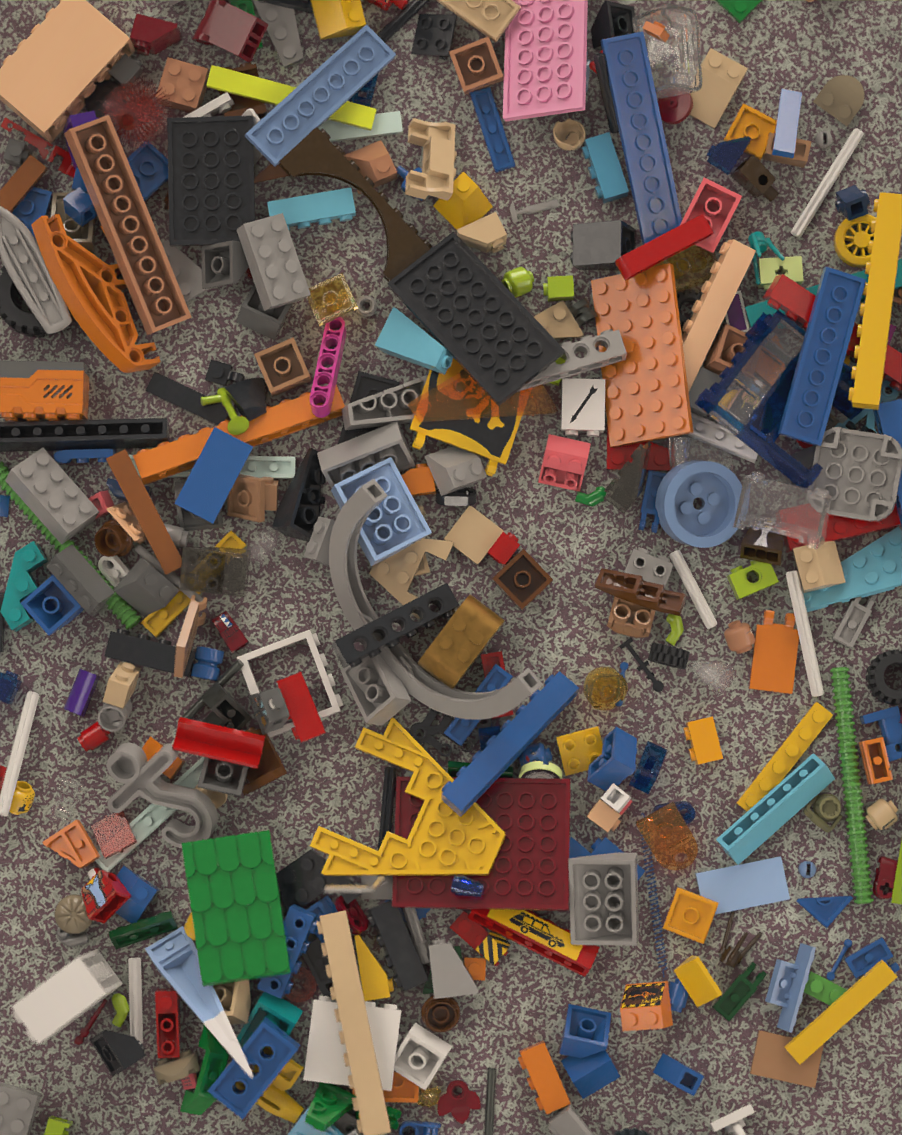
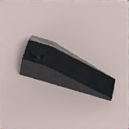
M313 448L308 449L277 508L272 525L273 529L287 537L307 542L310 541L318 517H323L320 516V504H325V497L321 494V485L326 482V478L320 467L318 451Z

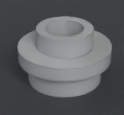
M362 296L356 302V311L362 317H370L377 310V303L370 296ZM363 304H370V309L364 310L362 308Z

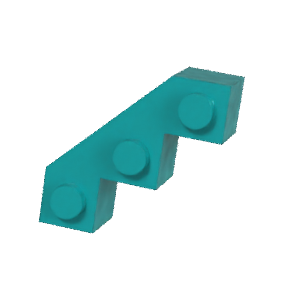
M35 541L15 552L0 611L11 630L15 632L35 621L21 605V602L39 587L31 572L49 562L39 544Z

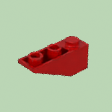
M159 988L155 991L157 1058L180 1057V996L173 988Z

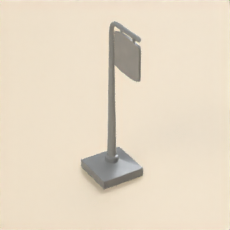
M361 876V885H327L324 888V892L363 893L361 899H392L393 876Z

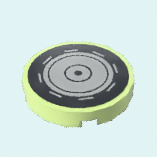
M534 761L521 767L519 778L562 779V770L553 763L544 765L541 761Z

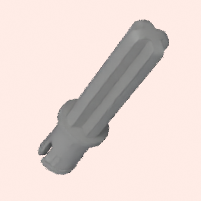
M402 908L419 959L422 964L430 962L428 939L424 937L416 909Z

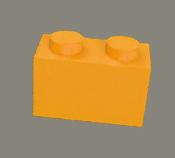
M713 716L687 722V727L683 728L686 741L690 740L692 748L689 749L691 761H695L696 765L723 759Z

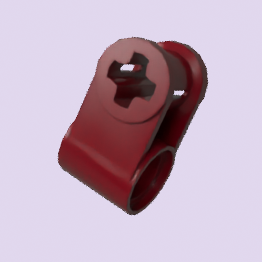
M880 856L878 859L880 863L879 868L876 867L873 893L879 899H889L893 894L898 860ZM885 885V887L889 889V891L883 894V891L880 890V886Z

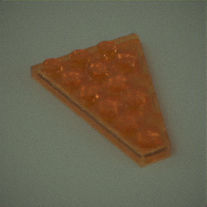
M465 370L408 403L418 422L523 415L533 416L554 414L558 411L543 384L516 392L498 407Z

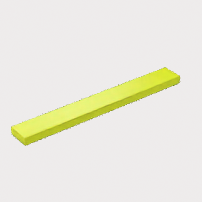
M214 65L211 66L206 85L208 88L276 106L296 89L293 86ZM347 101L328 120L371 131L377 109Z

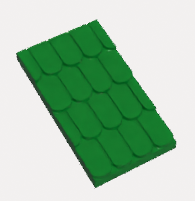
M270 830L181 843L203 987L291 974Z

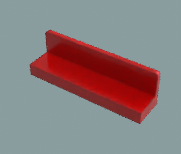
M179 717L172 749L258 768L265 736Z

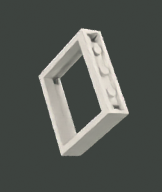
M311 630L237 657L244 664L241 670L252 695L260 692L249 660L307 639L332 707L318 712L319 716L323 719L341 712L340 707L343 706L339 693L335 695L332 686L336 685L332 674H327L324 666L328 665L324 653L319 654L317 646L321 644L317 634H312ZM291 722L284 725L283 728L267 734L269 738H273L291 731V728L295 726Z

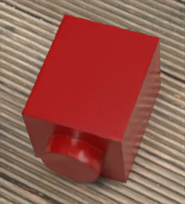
M502 532L487 552V555L504 567L519 549V539L510 532L508 534Z

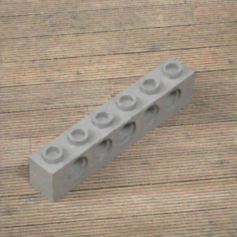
M609 329L595 337L589 335L581 338L578 342L572 343L568 341L562 343L561 347L565 350V354L561 358L566 362L563 364L553 362L518 391L626 360L627 352L620 331ZM602 345L607 350L605 352H598L595 348ZM581 351L584 352L586 356L584 358H578L575 356V353Z

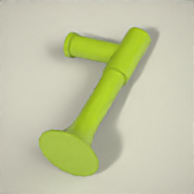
M224 387L217 390L218 395L201 397L202 406L222 402L231 419L227 426L231 434L239 435L248 429V419L237 415Z

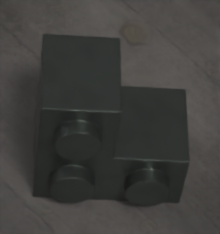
M217 682L201 697L212 710L202 722L241 730L252 719L244 707Z

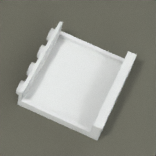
M319 996V1000L314 999L303 1080L349 1086L348 1075L352 1074L350 1066H345L343 1053H347L346 1044L341 1045L339 1031H342L341 1022L336 1021L334 1009H338L337 1002L332 1001V997ZM365 1001L382 1089L392 1091L402 1010L397 1009L398 1005L384 1004V1008L375 1007L376 1002Z

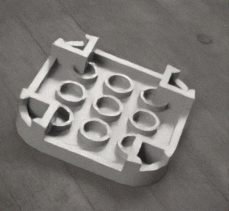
M832 427V429L825 431L821 446H816L808 488V497L811 504L818 511L829 515L864 521H880L887 518L893 512L896 504L902 472V448L893 437L885 434L841 427Z

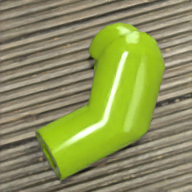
M668 614L666 621L671 626V632L665 641L674 646L682 635L684 628L680 616Z
M115 993L111 1001L116 1015L111 1023L121 1027L129 1013V1005L124 995Z

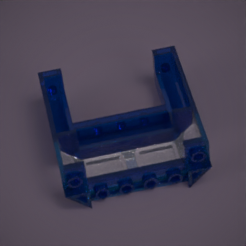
M779 310L773 315L770 313L766 315L763 312L746 332L745 336L748 339L742 345L744 348L743 352L740 353L738 351L731 360L733 363L731 368L726 367L719 375L721 381L719 383L715 382L709 390L705 388L697 397L695 404L804 491L812 485L823 470V467L816 463L810 469H807L774 442L780 435L778 432L806 331ZM843 363L832 406L852 420L865 408L852 407V401L848 400L850 387L854 388L855 379H851L852 368Z

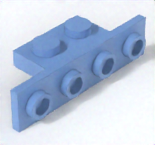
M800 943L795 964L779 959L776 960L765 1001L782 1006L777 1028L791 1033L793 1031L799 1006L802 1003L805 985L809 978L810 967L814 960L815 947Z

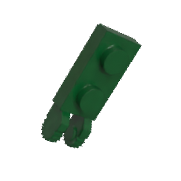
M751 962L742 974L736 977L712 1006L728 1022L757 990L756 987L767 975V973L762 971L758 973L752 983L749 982L746 978L755 969L756 964L754 962Z

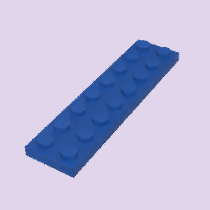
M830 267L823 268L778 434L815 446H821L866 279Z

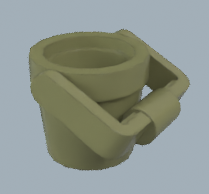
M832 794L815 796L803 809L804 814L827 833L831 832L843 817L840 814L841 803ZM812 804H813V812L809 809V808L812 806ZM833 820H834V822L831 824V826H829L827 823H825V821H826V822H830V821H833Z

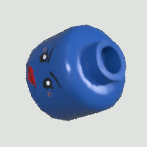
M539 742L529 745L519 756L521 766L534 761H541L544 765H549V761H552V754L550 748H545Z

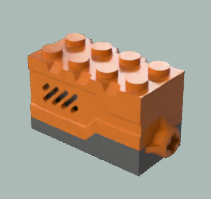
M0 360L1 418H4L6 422H18L19 418L27 419L26 422L40 421L41 418L48 419V421H61V419L88 420L90 369L84 362Z

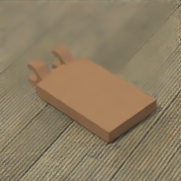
M196 595L191 596L188 611L176 645L175 677L183 678L197 633V627L203 625L206 620V613L203 612L202 616L199 617V611L206 609L207 597H204L202 602H197L195 600Z

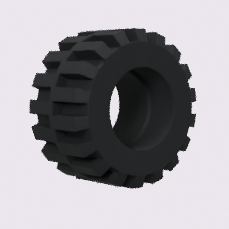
M899 649L889 650L879 654L870 662L871 665L867 668L868 675L866 676V681L868 680L869 683L867 685L868 690L871 689V694L873 697H877L878 701L886 702L889 705L902 704V688L899 690L889 688L884 681V671L889 665L893 664L902 668V651H899Z

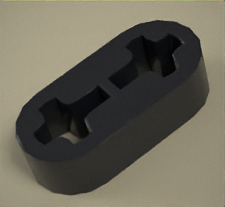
M465 487L441 496L439 489H437L436 503L443 506H471L476 503L477 492L473 488Z

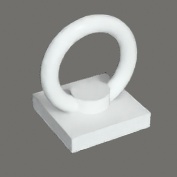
M751 1104L709 1125L713 1132L725 1127L728 1134L733 1132L734 1135H746L742 1128L746 1125L743 1118L754 1113Z

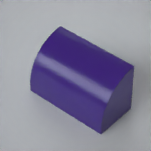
M79 669L64 709L84 717L100 676Z

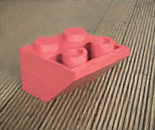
M549 434L538 483L580 492L591 443Z

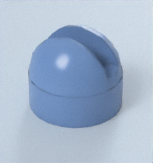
M803 861V863H800L798 872L801 876L811 878L815 875L816 866L813 862ZM807 864H810V875H806Z

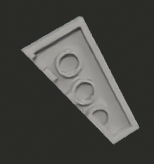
M252 0L261 20L269 24L267 33L284 69L303 61L294 9Z

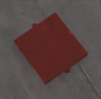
M124 810L109 816L105 815L104 819L91 825L105 859L118 852L123 853L124 849L137 843Z

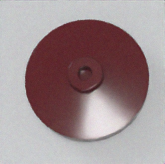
M679 87L671 88L659 97L658 106L661 120L666 124L674 125L684 121L690 115L693 108V99L685 89Z

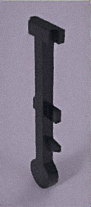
M629 638L619 647L621 649L627 647L640 665L637 667L638 671L643 669L647 674L646 678L652 681L653 690L656 692L662 691L664 684L654 678V673H651L646 667L649 665L648 661L643 663L630 645L633 639Z

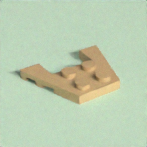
M422 538L393 556L373 565L369 574L402 605H405L418 598V596L409 593L408 590L425 552L447 560L455 542ZM412 613L416 618L420 619L417 614Z

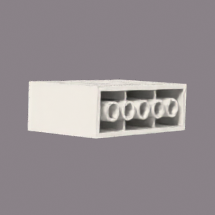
M96 949L77 957L13 1005L14 1012L12 1014L20 1024L24 1023L28 1029L26 1031L28 1037L33 1042L37 1041L40 1044L59 1033L123 985V983L99 950Z

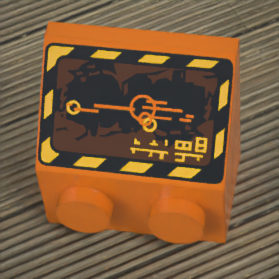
M668 981L625 985L620 1007L623 1031L664 1029L673 1025Z

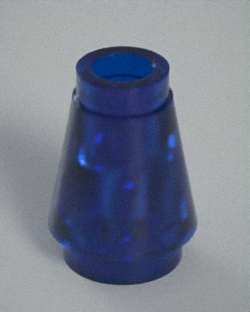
M462 874L460 876L454 875L450 892L455 893V896L481 897L484 884Z

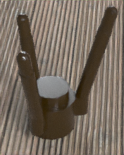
M734 911L730 913L722 946L718 951L721 954L719 960L732 968H735L736 964H740L742 958L762 936V932H759L741 953L739 949L748 936V932H744L735 948L730 945L726 948L735 915Z

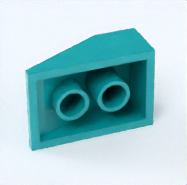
M263 992L248 1018V1023L243 1026L237 1037L240 1047L244 1046L266 1017L286 1034L290 1035L303 1010L283 998L280 999L267 992Z

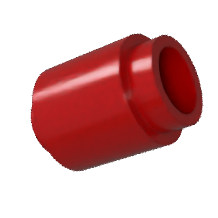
M97 721L80 732L81 735L77 739L86 752L90 749L93 751L110 739L108 735L111 732L103 729Z

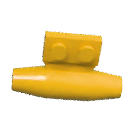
M265 1046L263 1049L264 1053L272 1055L273 1049ZM290 1059L255 1104L267 1112L295 1124L304 1108L286 1090L292 1088L304 1067ZM255 1064V1065H254V1070H251V1071H252V1072H259V1067H258V1065ZM235 1082L238 1089H246L243 1082Z

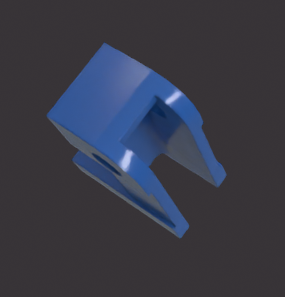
M898 706L859 716L862 725L874 721L878 722L881 735L884 738L889 762L902 758V724L899 723L901 715ZM896 744L900 746L899 751L895 749Z

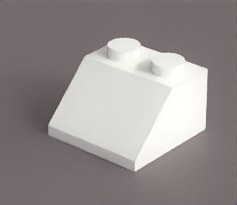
M415 1023L396 1053L394 1071L426 1090L453 1046Z

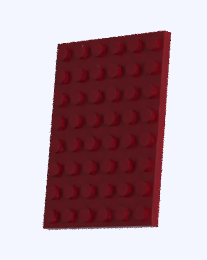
M397 777L395 835L408 839L424 800L405 792L411 777ZM498 778L476 801L480 808L506 834L489 875L393 876L392 907L569 911L571 779Z

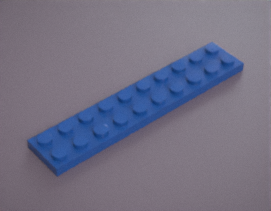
M642 31L602 39L601 46L607 60L609 84L642 244L644 245L680 226L682 218L645 37Z

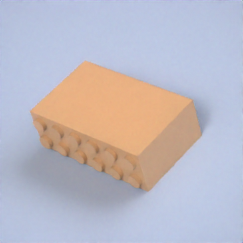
M60 0L59 5L55 9L52 8L48 11L46 19L32 29L31 35L27 40L24 39L19 43L17 51L13 55L7 56L3 61V66L0 68V100L51 144L63 131L69 116L78 114L84 108V98L89 97L96 88L94 82L98 81L100 83L103 80H109L111 77L108 72L124 54L130 57L134 53L135 49L131 39L86 0Z

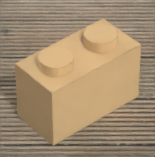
M120 661L108 679L103 702L124 708L135 691L141 668L135 667L132 663Z

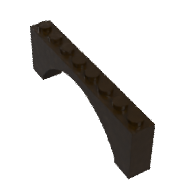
M316 126L279 161L278 165L292 180L298 176L307 175L331 177L353 186L368 198L379 214L384 227L387 256L385 270L381 275L389 282L433 247L426 239L422 241L417 235L419 233L418 230L411 223L407 224L402 219L404 215L396 207L393 209L388 204L389 199L384 193H378L373 188L375 184L368 176L363 177L358 172L360 170L358 165L353 160L349 162L344 157V150L338 144L334 146L329 140L331 138L330 135L323 128L319 130Z

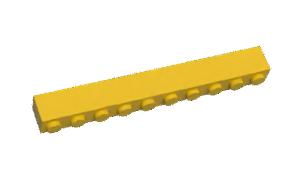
M880 192L879 199L874 201L873 212H877L876 220H872L871 233H874V240H869L868 253L872 255L871 262H866L865 274H868L869 278L868 282L865 283L862 294L866 295L865 303H861L860 316H863V323L858 324L857 337L861 338L860 345H855L854 358H858L857 366L852 367L851 379H855L854 388L850 387L848 400L852 401V407L879 410L902 236V194Z

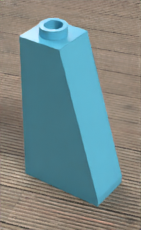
M392 308L375 346L388 355L445 375L453 359L449 351L397 308Z

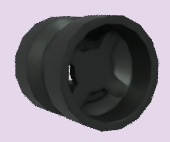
M583 298L569 307L571 314L576 316V322L579 327L586 325V322L589 323L597 317L596 312L591 310L590 302L587 298Z

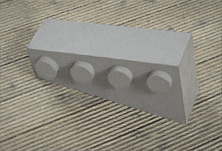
M428 375L347 404L342 409L345 430L385 426L396 421L398 424L411 423Z

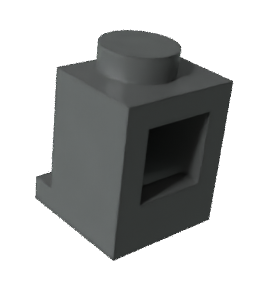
M9 138L3 159L8 165L19 168L30 154H33V149H30L25 142Z

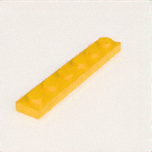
M816 701L736 804L747 812L776 787L825 727L833 714Z

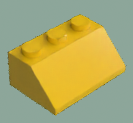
M310 0L320 40L352 36L366 25L360 0Z

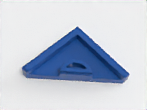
M853 897L799 898L796 902L825 928H828Z

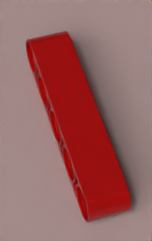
M701 214L628 252L614 262L626 281L711 236L714 231L704 214Z

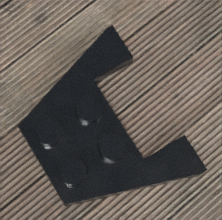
M313 849L276 873L286 914L290 906L297 905L303 908L324 893V888L327 885L356 884L347 876L322 875L321 872L327 860ZM340 892L347 904L363 894Z

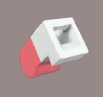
M614 783L601 798L620 815H623L633 802L630 800L631 797Z

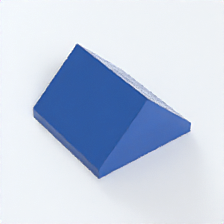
M606 1050L581 1059L568 1056L561 1060L583 1099L621 1077Z

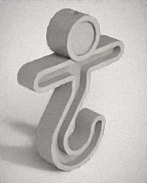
M133 743L121 744L108 758L107 770L113 779L124 784L108 800V808L114 813H120L136 797H140L152 804L187 811L194 817L196 825L188 826L177 819H172L162 830L163 839L178 848H182L181 843L209 839L216 829L218 821L216 807L210 798L200 790L167 783L160 777L178 756L179 752L172 749L173 744L164 745L148 761L145 752L138 745Z

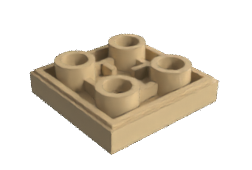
M468 506L444 540L455 542L453 545L455 549L479 565L504 530L475 508Z

